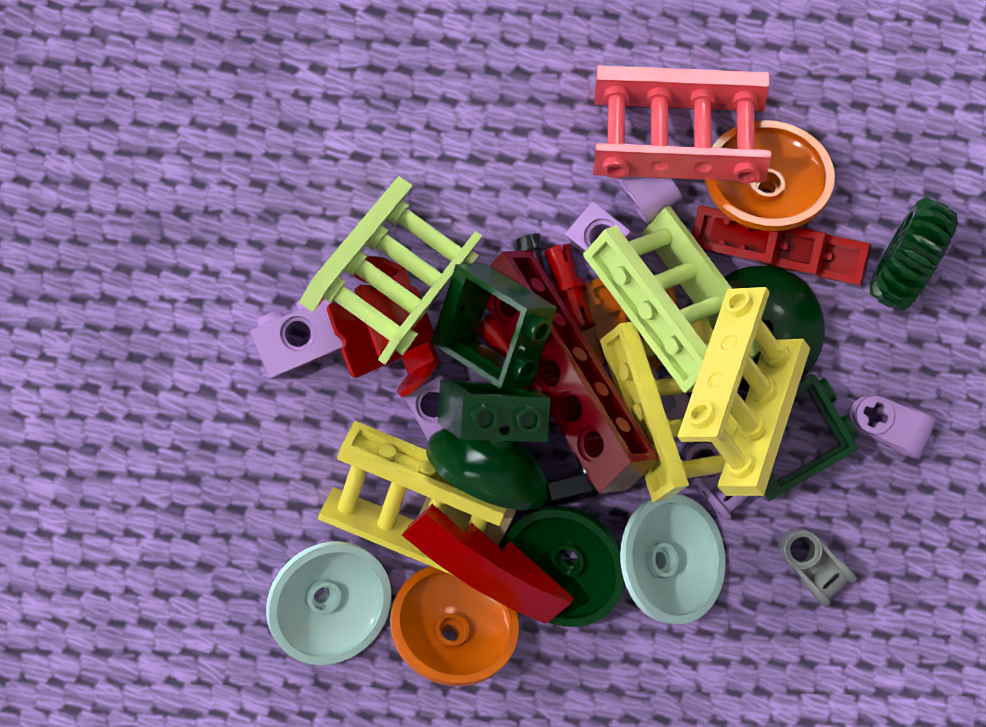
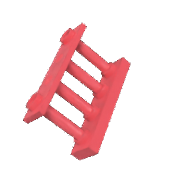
M597 65L594 105H608V144L595 143L593 175L610 178L626 176L737 181L744 184L766 182L771 160V150H755L754 111H765L769 90V72ZM625 106L651 107V145L625 144ZM668 108L694 109V147L668 146ZM711 110L737 111L738 149L712 148Z

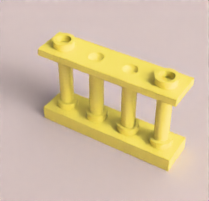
M766 287L727 289L677 436L681 442H711L726 460L717 485L725 496H764L810 351V347L804 339L776 340L761 318L770 293ZM754 340L762 349L757 365L749 356ZM742 376L750 385L745 402L737 393ZM730 413L738 422L733 440L725 431Z
M708 317L690 324L704 344L710 342L713 329ZM632 322L620 323L600 340L616 389L659 457V460L644 474L652 503L666 501L689 486L687 478L722 473L726 460L721 454L687 461L680 459L673 437L678 436L684 418L668 420L660 397L682 394L684 392L673 377L657 380L653 377L647 356H655L656 354L645 339L642 340ZM730 413L725 431L733 440L738 422Z
M354 420L337 456V460L351 465L343 490L335 487L332 488L319 513L318 520L449 573L402 536L408 525L414 521L399 514L407 488L431 498L429 506L433 503L443 513H445L447 505L471 514L469 524L472 522L483 533L488 522L500 526L507 508L479 500L452 485L434 469L428 460L425 449ZM367 472L391 481L383 507L359 497Z

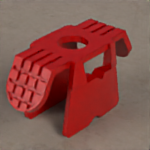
M367 257L366 260L422 300L419 290L415 286H411L404 267L382 257ZM356 274L354 275L357 279H359V280H361V281L367 283L365 280H363L362 278H360L358 275H356ZM359 285L354 289L357 296L399 326L410 315L408 311L372 285ZM330 303L327 305L326 309L334 334L342 341L341 352L350 375L353 378H359L384 366L378 359L389 343V340L340 304ZM427 312L413 328V331L418 333V335L404 355L395 351L385 364L387 365L399 358L403 360L408 375L397 389V393L401 397H406L421 386L440 363L434 345L431 343L434 330Z

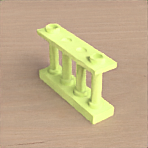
M400 176L395 179L316 273L299 301L301 305L312 313L324 299L329 303L335 301L387 338L389 343L378 359L384 365L395 351L404 355L418 335V333L413 331V328L451 281L455 265L475 263L479 255L473 250L482 235L475 231L461 248L408 210L409 204L404 199L412 185ZM388 222L394 226L397 223L450 260L451 263L443 273H440L387 234L389 230L385 228V225ZM369 247L373 251L376 248L429 285L431 288L422 300L366 260L368 256L363 253L366 248ZM346 273L352 277L355 274L408 311L410 315L399 326L344 286L346 281L342 277Z
M667 206L643 230L642 234L644 236L628 241L617 225L605 229L583 253V256L682 391L687 393L694 389L709 343L704 344L690 324L708 317L710 325L714 329L727 289L732 288L671 206ZM655 250L669 270L653 275L640 258L641 255ZM678 284L682 286L694 302V304L680 310L665 291ZM755 340L749 354L752 360L762 351Z

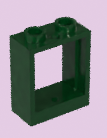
M486 263L456 264L431 343L500 389L531 387L538 371V364L546 339L551 332V324L557 307ZM490 293L521 312L506 358L476 340Z
M814 374L800 380L795 397L805 391L808 392L838 445L776 480L771 472L763 496L766 501H771L858 450L854 439L858 438L859 435L847 415L841 418L832 404L837 400V397L825 378L818 380Z
M440 380L438 423L460 440L548 442L551 398L533 387L500 389L489 381ZM500 427H509L506 434H501L499 431Z

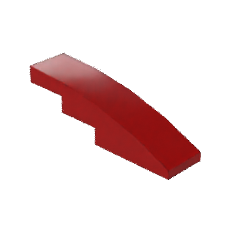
M698 205L692 230V236L704 251L863 287L872 249L870 243L832 236L825 232L801 227L783 231H764L750 228L734 221L720 209Z
M433 503L410 523L402 534L405 539L432 561L473 589L514 611L547 624L569 606L574 599L512 542L507 543L501 549L472 522L462 530Z

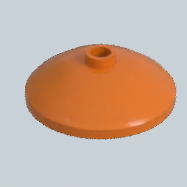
M754 121L755 150H771V160L766 182L744 184L737 181L705 180L710 197L725 215L750 228L764 231H783L797 228L810 222L824 210L832 195L835 173L828 152L816 138L799 127L779 121ZM737 126L721 135L712 148L738 149ZM767 189V190H769L771 193H765V192H762L761 190Z
M429 566L412 575L398 591L391 609L390 629L397 651L415 672L432 682L460 687L475 685L488 680L507 664L517 644L519 621L517 611L480 593L457 577ZM450 630L455 634L456 639L448 640L443 636L442 632Z

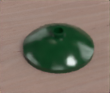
M750 266L726 275L724 278L732 289L766 287L769 290V297L761 319L770 323L771 333L775 339H804L810 347L802 379L816 363L821 353L825 336L822 309L812 290L797 276L772 266ZM761 352L753 359L756 365ZM742 376L738 389L748 392L750 385Z
M444 428L433 433L427 443L426 454L434 469L452 485L479 500L508 509L530 510L542 506L550 493L548 488L549 480L544 468L519 441L460 440ZM499 429L501 434L507 433V431Z
M563 506L538 508L522 516L512 526L504 539L502 548L507 543L512 542L574 598L569 606L548 623L564 627H579L595 623L613 610L623 594L625 582L621 570V547L613 534L601 522L587 513ZM566 550L574 552L578 558L569 557Z

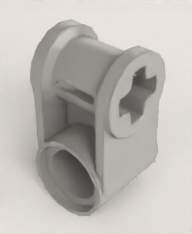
M796 527L785 531L780 537L778 548L781 557L801 578L802 584L825 608L831 604L830 598L848 582L853 584L857 580V577L846 564L812 532ZM799 537H806L810 543L808 554L801 559H794L790 553L792 542Z

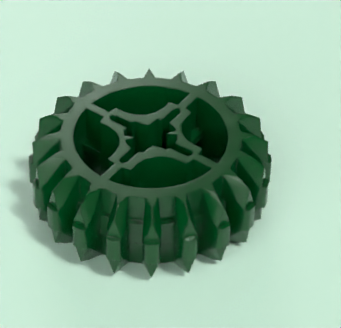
M925 197L917 201L910 209L872 275L870 295L879 299L878 302L889 308L893 307L902 311L909 308L916 301L918 295L922 293L924 287L938 268L956 232L955 228L958 225L957 213L948 209L949 206L938 200L935 202Z

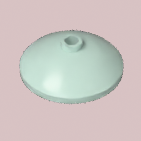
M679 494L666 501L652 503V499H649L642 503L630 517L622 537L620 561L623 579L633 601L650 618L665 624H685L702 617L718 598L725 576L724 545L713 518L698 502Z
M333 541L309 547L288 561L272 583L266 605L269 630L277 644L288 655L298 661L313 665H329L347 660L364 650L382 630L391 606L390 581L382 564L369 551L358 545ZM325 587V591L321 596L314 597L317 590Z

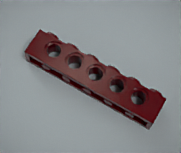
M502 251L490 266L557 307L551 324V332L546 339L538 364V371L533 379L534 386L538 391L551 398L550 414L554 417L566 437L568 446L576 454L587 473L589 481L595 486L598 493L628 490L659 460L658 455L532 251ZM490 293L486 308L491 312L503 332L504 339L510 345L521 312Z

